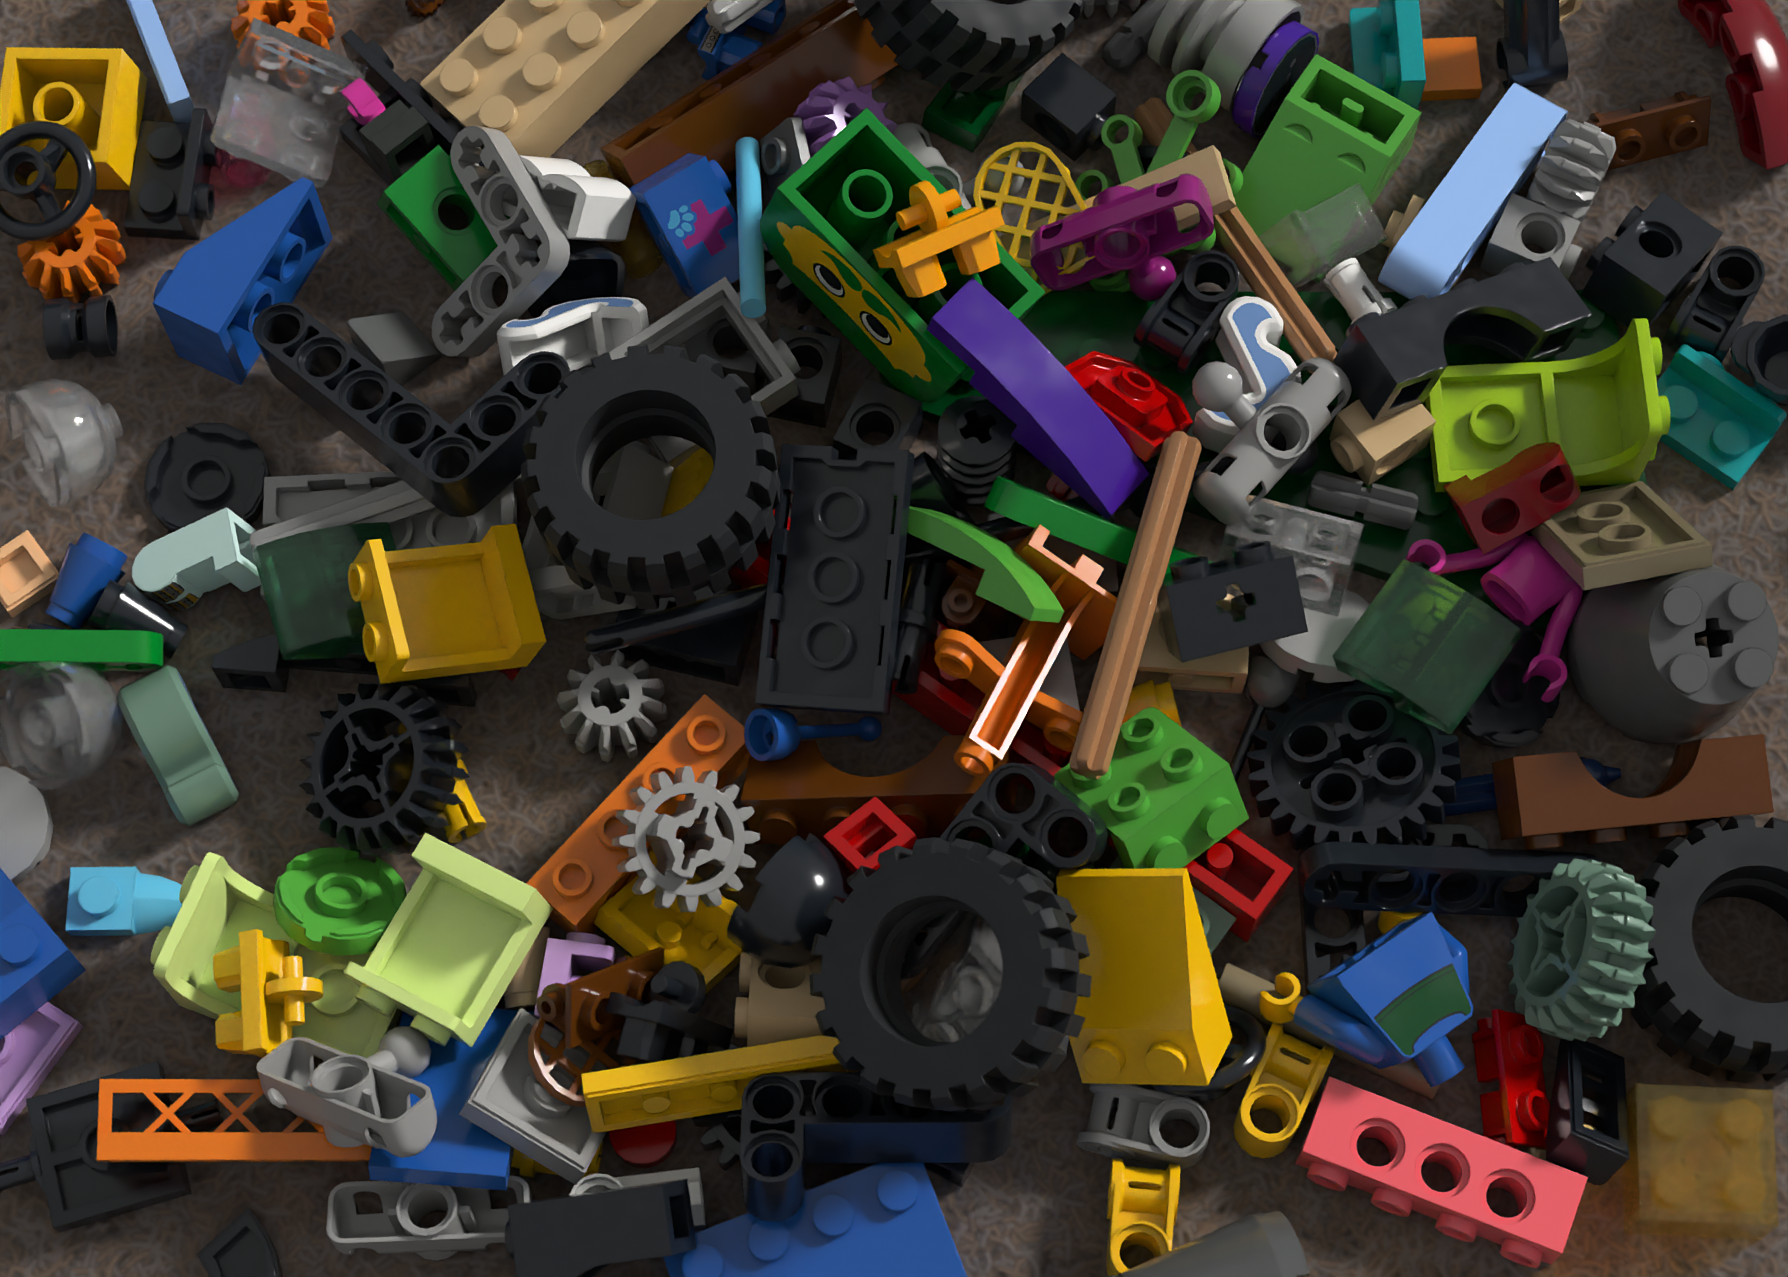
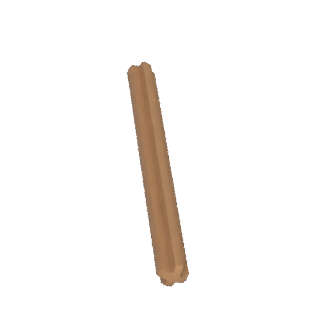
M1156 97L1149 98L1145 104L1138 105L1134 111V118L1140 125L1143 134L1152 146L1159 147L1173 115L1163 101ZM1191 141L1185 151L1188 155L1198 152ZM1234 207L1213 216L1216 239L1228 256L1236 263L1239 272L1255 295L1270 302L1276 308L1284 322L1282 334L1300 360L1304 362L1307 359L1320 357L1333 362L1338 354L1335 351L1334 344L1239 209Z
M1173 432L1171 437L1164 440L1070 757L1069 765L1071 770L1078 775H1083L1087 779L1098 780L1109 770L1201 453L1200 441L1195 437L1188 436L1185 432Z

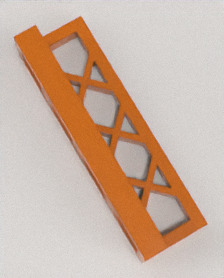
M99 1079L96 1162H369L372 1146L367 1144L346 1148L334 1146L327 1141L323 1126L299 1116L282 1132H260L243 1114L264 1094L259 1079ZM113 1094H143L162 1115L144 1132H112ZM155 1094L183 1095L168 1108ZM193 1094H212L231 1115L213 1132H191L174 1113ZM224 1094L252 1095L237 1108ZM168 1119L179 1132L155 1131ZM237 1120L248 1132L224 1131ZM306 1120L316 1132L293 1131Z

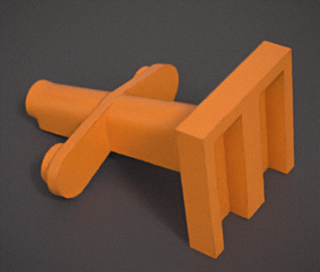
M1040 524L1013 550L1029 563L1056 596L1064 610L1060 622L1030 621L1019 616L1023 619V622L1002 663L996 660L973 637L958 630L945 629L941 631L934 644L937 652L934 660L941 670L953 677L968 679L986 694L954 755L955 763L962 770L975 777L986 778L990 775L994 766L1004 757L1023 719L1043 729V734L1047 741L1056 748L1066 752L1073 751L1084 713L1039 691V688L1066 637L1069 651L1082 660H1085L1105 643L1118 599L1096 584L1104 570L1096 562L1082 554L1069 565L1042 547L1050 531Z

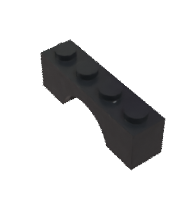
M1551 257L1528 265L1516 262L1504 268L1496 276L1479 282L1474 278L1464 280L1454 286L1449 292L1432 298H1428L1427 295L1417 296L1405 303L1400 309L1383 315H1379L1378 312L1365 314L1347 329V339L1333 362L1347 375L1352 390L1371 418L1377 420L1425 401L1447 367L1444 346L1451 344H1473L1493 350L1512 363L1537 362L1567 351L1592 313Z

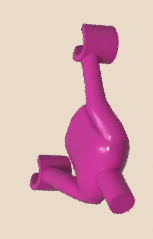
M1527 533L1519 535L1484 555L1479 548L1446 555L1442 546L1435 541L1423 539L1414 542L1409 548L1402 567L1406 569L1414 562L1427 564L1430 569L1421 582L1423 587L1434 586L1440 574L1484 568L1500 562L1483 575L1481 585L1490 600L1511 620L1522 621L1524 625L1529 626L1547 609L1558 604L1548 622L1540 653L1533 658L1522 677L1523 683H1526L1533 676L1539 675L1547 678L1551 685L1547 688L1541 700L1544 702L1553 701L1567 679L1566 665L1559 656L1567 631L1581 603L1582 587L1546 551L1534 536H1528Z

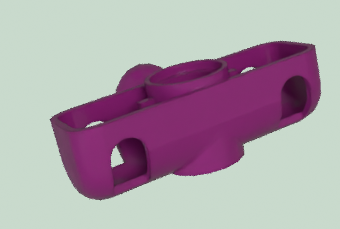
M1188 173L1180 174L1174 179L1160 184L1155 183L1139 190L1129 186L1109 187L1098 193L1093 200L1092 207L1068 215L1054 223L1042 225L1034 231L1030 239L1031 267L1042 283L1051 290H1064L1118 270L1129 269L1127 281L1132 293L1142 300L1154 302L1164 295L1176 279V272L1172 262L1161 255L1204 240L1213 233L1214 220L1210 196L1202 180ZM1184 203H1191L1199 210L1200 222L1194 230L1181 233L1179 232L1173 207ZM1082 241L1085 257H1095L1087 261L1080 271L1073 274L1065 273L1059 275L1060 272L1064 271V269H1058L1057 267H1063L1064 265L1061 248Z

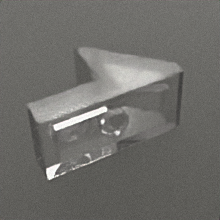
M1359 183L1304 212L1296 209L1258 236L1294 289L1330 271L1339 263L1354 258L1389 239Z

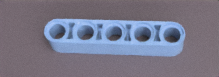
M1517 83L1512 84L1399 239L1381 270L1378 282L1409 300L1420 295H1427L1428 298H1432L1449 292L1501 218L1511 194H1518L1542 160L1547 142L1553 138L1557 127L1565 121L1568 111Z

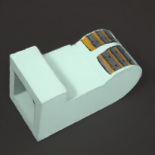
M229 508L221 509L142 548L132 566L133 581L146 594L166 608L175 611L189 608L199 600L204 592H210L228 583L234 584L243 592L249 591L266 583L264 568L256 561L250 544V534L256 530Z

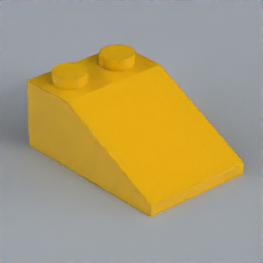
M1187 868L1061 869L1056 876L1057 895L1067 898L1077 914V918L1071 923V927L1074 932L1086 936L1090 956L1087 958L1079 959L1080 973L1092 976L1090 997L1078 996L1074 1014L1084 1017L1085 1021L1078 1038L1068 1036L1082 1083L1208 1086L1233 1036Z

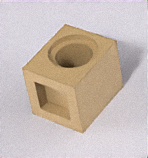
M1358 399L1336 414L1329 438L1331 450L1338 463L1347 472L1353 473L1355 471L1363 482L1369 486L1426 448L1436 420L1422 403L1373 420Z

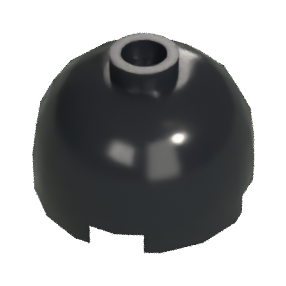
M809 833L806 841L800 836L792 838L776 852L755 877L762 886L758 890L749 912L747 913L740 906H736L727 927L728 939L747 954L767 965L792 969L810 964L819 957V955L811 954L815 934L827 936L833 921L823 913L833 896L847 899L853 889L847 883V879L851 874L834 851L812 833Z

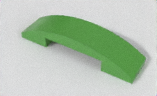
M910 506L907 533L985 569L976 595L1030 621L1060 622L1064 610L1052 590L1029 563L1008 545L981 528L954 516Z

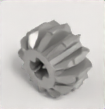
M1568 119L1557 127L1542 158L1526 199L1579 220L1582 223L1615 153V138L1602 132V128L1587 122L1582 124Z
M617 650L611 657V664L602 666L600 658L597 655L591 654L587 659L590 673L585 674L581 671L570 669L567 679L572 690H566L558 694L559 708L567 712L560 719L562 730L565 734H577L575 744L577 749L583 754L598 744L601 760L608 763L614 756L615 746L623 745L625 754L629 758L634 759L638 755L635 738L638 736L645 742L655 743L659 736L657 728L653 723L667 719V706L659 701L662 695L665 694L663 682L659 678L648 679L650 673L649 665L643 659L627 668L624 653ZM615 698L618 705H622V710L611 714L609 709L603 706V702L607 699Z

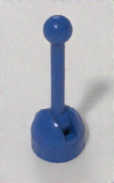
M759 708L752 711L746 720L744 739L746 747L753 758L758 761H772L791 756L798 748L801 739L859 736L864 741H874L880 736L882 726L880 721L873 716H865L858 723L797 726L795 716L780 708Z

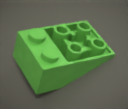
M1316 54L1285 97L1242 173V188L1234 196L1237 208L1270 255L1315 282L1320 283L1410 151L1421 112Z

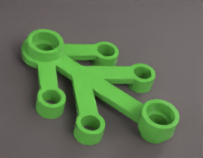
M1186 70L1176 75L1170 82L1166 92V102L1174 116L1146 173L1181 159L1198 125L1210 120L1219 109L1221 102L1220 89L1204 73L1197 70ZM1200 92H1205L1206 97L1202 105L1196 110H1192L1191 102L1194 96ZM1116 114L1108 118L1103 124L1101 139L1104 145L1111 149L1120 183L1123 184L1145 174L1137 149L1142 142L1143 132L1137 122L1126 115ZM1128 126L1129 133L1127 138L1122 143L1116 144V132L1121 127ZM1222 158L1225 170H1229V183L1233 196H1235L1242 188L1243 174L1236 165ZM1091 169L1083 172L1077 178L1075 185L1083 200L1089 198V188L1094 182L1101 180V191L1109 187H1114V181L1101 171ZM1196 223V224H1194V225H1192V226H1189V227H1187V228H1184V229L1180 230L1179 232H1181V233H1187V232H1189L1193 227L1198 226L1199 223ZM1215 228L1208 238L1162 254L1161 256L1169 258L1183 251L1192 255L1209 251L1215 243ZM1129 269L1121 270L1116 277H1111L1109 273L1089 281L1096 291H1121V293L1131 291L1127 281Z

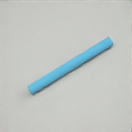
M743 137L735 144L740 309L744 316L758 318L766 311L764 245L760 231V219L762 217L760 148L756 139Z

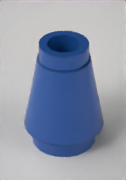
M82 532L76 545L72 543L68 545L50 598V604L45 613L75 630H80L84 621H87L93 613L110 579L118 583L126 574L121 569L128 556L96 537Z

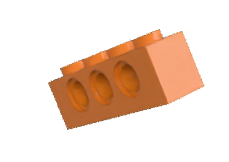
M704 694L526 883L536 888L553 908L549 917L567 933L583 932L593 934L599 928L594 924L599 908L638 875L636 871L619 873L617 866L629 857L627 848L612 846V838L627 835L628 830L627 825L615 818L617 811L635 810L637 807L629 795L631 789L641 786L653 792L650 775L662 771L674 783L676 768L691 766L695 782L702 772L713 770L718 772L717 790L731 785L748 767L750 753L744 739L745 727ZM676 795L667 799L654 812L667 815L675 813L679 801H684L686 795ZM688 828L678 829L676 831V838L681 839L688 832ZM646 841V847L649 854V852L652 850V846L650 842Z

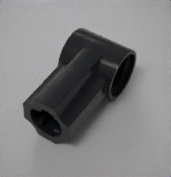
M1503 0L1504 37L1497 39L1496 55L1498 68L1505 70L1508 80L1502 82L1505 91H1508L1514 83L1527 88L1567 80L1569 70L1565 40L1560 30L1559 0Z

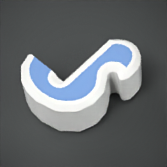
M1244 296L1236 298L1224 309L1219 320L1222 328L1215 342L1225 363L1237 369L1241 376L1242 394L1259 410L1297 366L1290 355L1279 349L1284 322L1276 308L1270 302L1259 297ZM1301 372L1292 381L1301 384ZM1202 408L1196 413L1192 434L1200 441L1204 448L1220 453L1240 429L1224 412H1214ZM1264 426L1263 433L1268 444H1271L1280 430L1272 426Z
M599 297L554 305L544 310L541 316L537 318L508 321L497 331L503 375H506L525 357L540 351L554 352L561 355L568 363L570 371H579L586 367H592L590 359L612 351L649 327L647 308L638 299Z

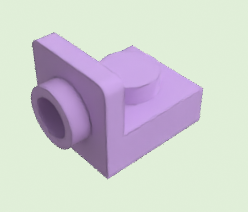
M583 932L567 933L566 940L548 938L537 999L541 996L543 989L550 984H566L584 977L577 975L578 970L596 972L612 966L617 959L614 947L605 945L606 940L600 936ZM535 1006L534 1016L539 1019L541 1016ZM550 1021L545 1022L546 1024L558 1030L559 1032H562Z

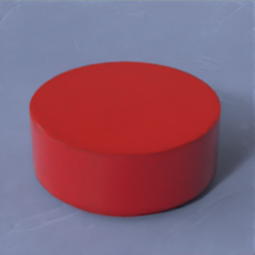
M675 1120L609 1131L610 1142L616 1155L624 1163L636 1168H651L664 1162L673 1152L678 1136Z

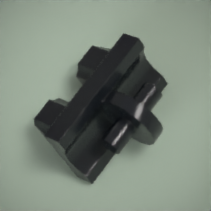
M675 961L663 966L651 980V1002L648 1004L621 993H610L606 1012L624 1018L615 1051L617 1055L643 1063H652L706 1054L708 1045L724 1049L729 1048L733 1033L732 1029L695 1015L704 1004L706 994L705 978L697 967L683 961Z

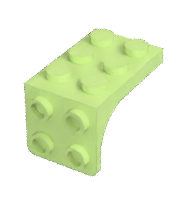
M208 852L200 866H192L185 876L180 889L179 901L183 904L172 927L165 926L160 931L151 952V963L154 964L153 975L177 1004L216 1020L221 1014L242 1011L241 991L228 993L218 989L213 974V956L216 953L238 946L239 932L259 929L263 931V936L266 938L289 942L290 956L302 957L303 977H312L323 982V998L314 1002L304 1003L305 1024L293 1026V1038H308L346 1054L363 1056L364 1058L377 1053L380 1040L390 1030L395 1028L402 1011L395 1008L391 1016L387 1017L366 1006L355 998L360 987L343 973L350 961L364 967L373 951L360 955L336 956L310 950L291 939L277 923L273 907L274 894L240 876L228 865L223 856Z

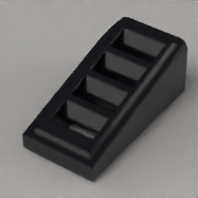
M1561 1039L1546 1134V1161L1588 1177L1587 1182L1603 1185L1630 1159L1625 1058L1587 1041ZM1582 1071L1601 1079L1602 1083L1583 1076Z

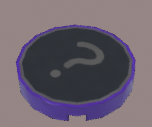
M1292 21L1279 27L1265 42L1261 52L1268 55V58L1259 69L1252 65L1250 71L1247 70L1235 97L1232 115L1234 123L1239 125L1238 128L1256 138L1264 136L1285 97L1317 54L1319 46L1317 32L1296 21Z

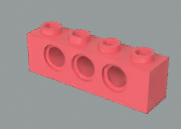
M1330 1076L1321 1092L1295 1163L1309 1169L1307 1178L1322 1187L1335 1191H1345L1347 1184L1373 1194L1371 1203L1383 1211L1408 1217L1411 1210L1437 1219L1435 1228L1451 1238L1464 1242H1474L1476 1235L1502 1245L1500 1254L1506 1259L1531 1268H1538L1541 1261L1551 1265L1563 1254L1588 1179L1584 1175ZM1363 1138L1380 1140L1389 1151L1390 1163L1380 1167L1365 1163L1358 1154L1357 1141ZM1433 1162L1445 1166L1453 1176V1190L1438 1192L1428 1187L1421 1175L1422 1165ZM1490 1188H1503L1509 1191L1516 1199L1518 1205L1517 1216L1505 1218L1495 1214L1487 1204V1190Z

